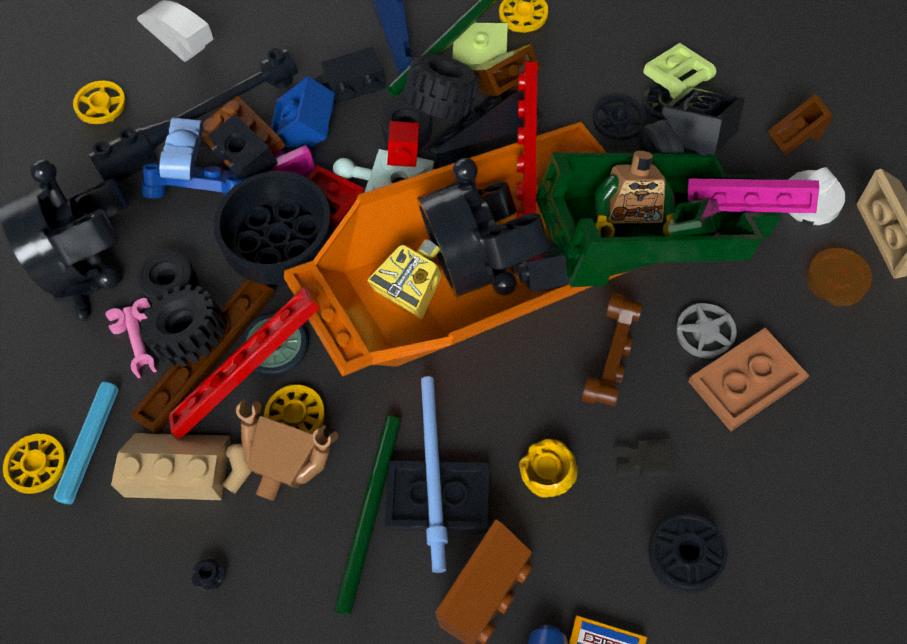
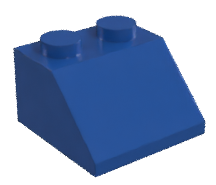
M307 76L276 100L270 128L282 139L285 147L300 148L306 145L307 148H311L317 143L323 142L330 131L328 125L334 110L333 100L335 93Z

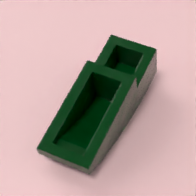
M710 198L678 204L667 226L669 233L673 236H695L717 231L722 223L717 199L710 200Z

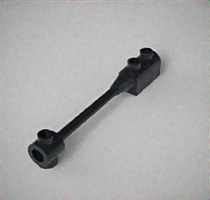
M271 49L267 54L268 58L260 62V72L174 118L195 120L264 82L279 89L287 88L293 83V76L298 74L297 66L286 49ZM164 120L135 129L125 127L119 132V137L109 143L107 141L95 143L93 151L88 153V156L102 179L106 181L115 178L118 183L143 169L144 165L158 161L153 150L166 140L167 135H169L171 120Z

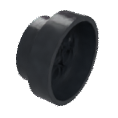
M287 171L259 173L239 182L223 197L214 217L215 238L229 266L245 279L269 286H288L284 279V271L313 261L334 232V223L329 203L323 191L310 179Z

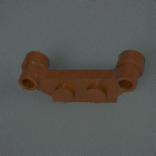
M612 293L606 317L618 320L602 379L588 376L582 396L583 402L594 405L595 402L615 407L620 388L614 386V384H621L626 366L620 364L622 355L629 357L633 338L627 336L631 321L638 322L642 303L626 300L624 295Z

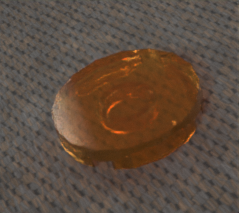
M828 248L819 252L811 261L806 275L808 285L813 293L821 300L825 298L831 301L830 304L836 306H848L861 301L871 288L873 279L871 269L866 261L855 252L843 248Z

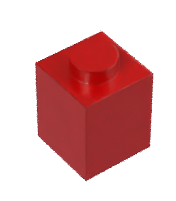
M390 121L387 165L416 167L419 123Z

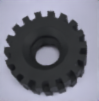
M186 285L184 290L180 286L174 287L173 293L170 294L168 291L162 293L164 298L160 301L155 299L152 302L154 307L146 309L144 314L147 319H141L140 322L143 328L140 330V335L144 338L142 340L162 362H167L169 366L175 367L176 363L180 367L187 366V361L189 360L193 364L199 362L198 357L202 354L205 358L210 355L209 348L211 346L217 348L220 344L217 338L224 337L225 331L222 327L226 326V320L223 318L225 315L210 294L199 286L194 289L192 285ZM192 322L185 330L178 333L184 325Z

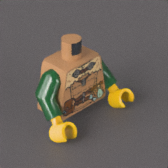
M646 151L634 152L632 165L614 166L610 176L596 189L594 217L597 218L595 225L600 236L602 227L604 228V238L613 237L615 229L612 224L662 223L663 217L667 219L663 226L664 235L673 236L669 233L667 226L677 208L675 196L667 177L662 175L658 168L651 164L653 158L651 153Z

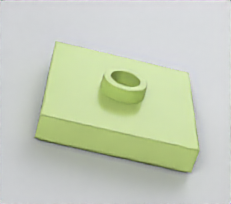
M474 23L453 43L452 58L473 70L494 57L507 53L508 23Z

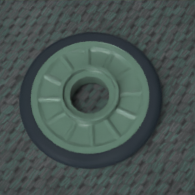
M275 313L261 316L253 321L244 331L240 346ZM302 325L254 371L265 375H278L297 366L305 356L308 347V335L304 326Z

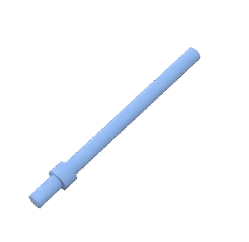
M427 376L421 378L429 528L426 529L427 545L431 546L432 572L441 573L446 571L445 545L448 543L447 528L443 526L434 378Z

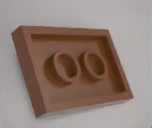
M236 96L202 123V140L210 148L214 144L208 135L234 114L269 146L273 155L285 147L282 139L239 96ZM227 160L224 161V163L228 167L230 163Z

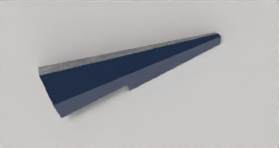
M371 0L397 72L400 75L412 62L403 0Z

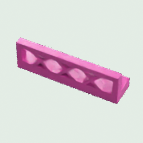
M689 179L688 202L710 198V200L717 199L719 211L816 213L819 180Z

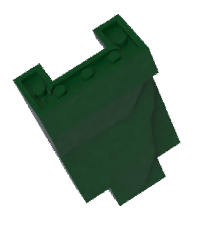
M552 152L536 194V202L552 242L565 254L570 287L606 286L610 276L655 263L751 260L763 238H769L782 217L780 212L720 211L722 223L718 230L695 236H665L663 226L667 219L663 217L662 223L612 224L615 229L614 236L604 238V228H601L600 236L595 225L597 222V218L594 217L595 191L610 176L614 166L632 165L634 153ZM651 153L653 156L651 164L656 166L661 174L667 177L677 206L680 203L688 202L689 179L761 180L758 174H726L716 155L713 154L711 156H701L697 154Z

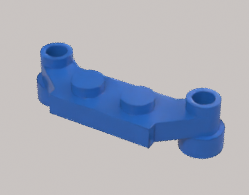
M147 164L143 166L144 181L141 183L142 195L147 198L165 196V185L222 192L225 196L229 190L243 181L244 177L238 179L235 175H232L231 171L221 170L218 166H208L205 168L194 166L191 181L161 178L159 173L160 165Z

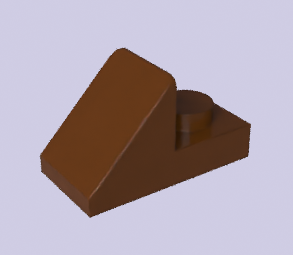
M814 94L767 132L781 151L788 155L810 137L818 142L834 116L818 95Z

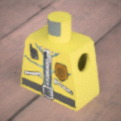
M427 239L423 241L416 252L401 245L367 281L375 292L422 320L442 277L439 267L432 262L440 248Z

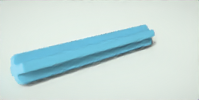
M102 382L98 388L54 494V499L60 503L71 505L74 502L119 391L115 384Z

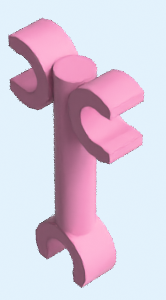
M147 298L137 300L132 307H126L122 311L113 308L105 313L109 321L119 319L117 323L109 325V329L113 334H120L126 328L128 330L135 356L130 367L137 378L142 377L140 369L145 364H149L153 372L158 370L155 360L147 354L138 323L141 322V319H147L145 314L141 313L144 309L151 307Z

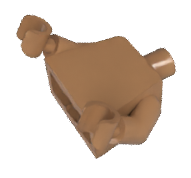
M244 399L236 408V414L241 419V440L244 459L248 464V470L263 476L255 495L275 501L281 483L298 488L300 484L309 482L324 470L330 453V445L338 439L336 431L331 433L327 439L323 433L325 425L315 430L313 434L262 416L258 420L255 416L261 411V403L255 401L252 404L251 412L246 408V399Z

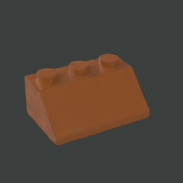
M498 520L494 521L435 612L439 627L464 644H487L496 629L492 622L499 612L503 614L507 612L515 598V595L511 593L518 581L522 584L525 583L534 567L530 564L532 551Z

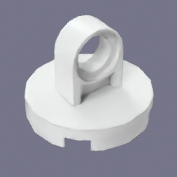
M827 167L798 172L789 179L819 180L816 213H789L793 218L800 222L805 219L807 221H814L813 225H822L831 222L839 215L845 202V191Z

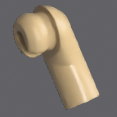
M232 444L226 450V456L230 460L232 472L222 485L234 494H236L252 472L248 470V464L245 462L242 444Z

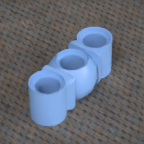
M182 118L171 119L169 135L166 137L165 146L160 156L159 173L161 178L192 180L194 162L197 160L202 140V121Z

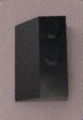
M689 87L663 107L662 113L685 148L694 150V153L697 155L711 156L712 154L715 155L738 132L745 98Z

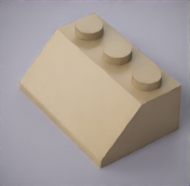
M883 169L875 170L857 203V207L893 278L907 276V191H905L899 179Z
M134 433L117 453L111 485L123 497L222 500L224 489L222 484L225 481L228 463L226 450L230 446L231 437L224 435H184L181 439H178L172 434Z

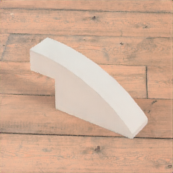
M163 0L158 2L137 17L138 21L184 62L202 51L205 45L214 40L207 22L186 7L172 1Z

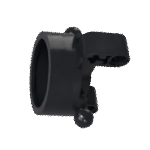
M460 158L455 162L452 169L453 176L457 182L417 197L423 222L430 241L440 248L436 256L456 298L492 284L494 291L499 295H509L516 288V279L514 275L506 271V267L537 256L550 248L541 215L538 213L526 214L497 225L496 222L512 216L517 211L508 183L506 181L496 182L477 190L475 178L478 169L476 163L469 158Z
M46 159L36 160L30 167V173L32 178L39 182V184L5 198L0 202L1 223L17 259L31 279L42 290L52 295L95 276L96 282L101 288L106 290L115 288L120 282L119 272L115 268L107 266L99 254L100 251L114 245L120 239L108 217L121 212L130 205L115 178L106 180L66 199L55 179L57 174L55 165Z

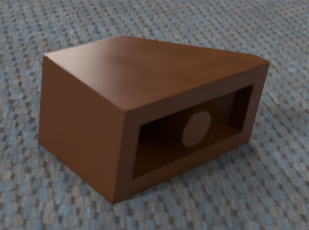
M527 45L494 57L473 69L479 77V87L482 94L498 96L517 85L518 74L524 73L525 62H537V73L542 71L532 45Z

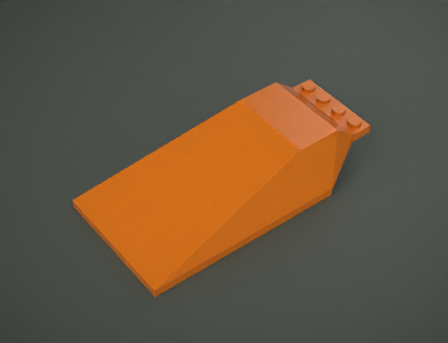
M582 122L536 137V194L552 152L607 153ZM514 143L469 158L477 165L478 173L475 178L477 190L496 182L506 181L516 210L522 211V200H516L517 182H522V172H517V155L522 154L523 145ZM455 163L359 194L355 203L315 259L284 271V279L294 296L305 286L314 292L320 309L309 318V321L342 377L370 365L400 366L593 286L570 287L568 282V285L531 292L524 283L520 282L518 275L513 273L511 266L506 267V271L514 275L516 279V288L511 294L499 295L494 291L492 284L456 298L436 256L432 262L439 267L442 277L422 320L375 292L367 280L399 246L404 245L416 252L425 239L430 241L419 210L417 197L457 182L452 172ZM536 202V213L541 215L547 237L552 241L546 224L544 222V219L542 217V214L540 212V209L538 207V204ZM516 213L496 222V224L500 225L516 219ZM617 274V275L610 276L609 279H612V278H614V277H617V276H619V275H621V274Z

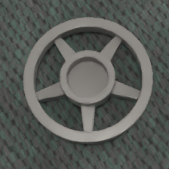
M697 303L681 313L676 325V335L681 346L690 354L700 358H716L728 352L736 338V325L731 315L724 309L713 304ZM703 310L714 312L721 317L713 320L706 317ZM697 312L698 320L695 324L682 325L683 320L689 314ZM725 321L730 328V340L719 333V326ZM682 331L693 333L694 338L699 342L697 349L686 341ZM715 340L725 345L716 351H702L704 344H710Z

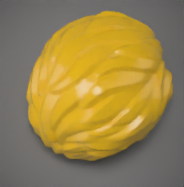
M549 438L532 444L528 449V454L519 462L523 482L532 493L540 497L560 496L566 493L577 479L576 459L568 447L558 440Z

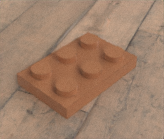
M764 328L692 375L689 383L731 432L805 382L809 375L775 337Z

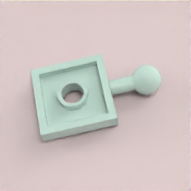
M379 149L373 169L358 167L350 159L340 158L333 165V173L347 180H350L352 177L369 180L365 192L392 184V180L398 177L408 179L432 171L434 161L417 157L416 167L387 165L388 151Z

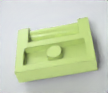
M679 43L648 62L643 73L668 89L671 97L674 99L687 88L695 87L702 81H708L715 77L716 68L712 63ZM692 69L698 71L684 81L678 79Z

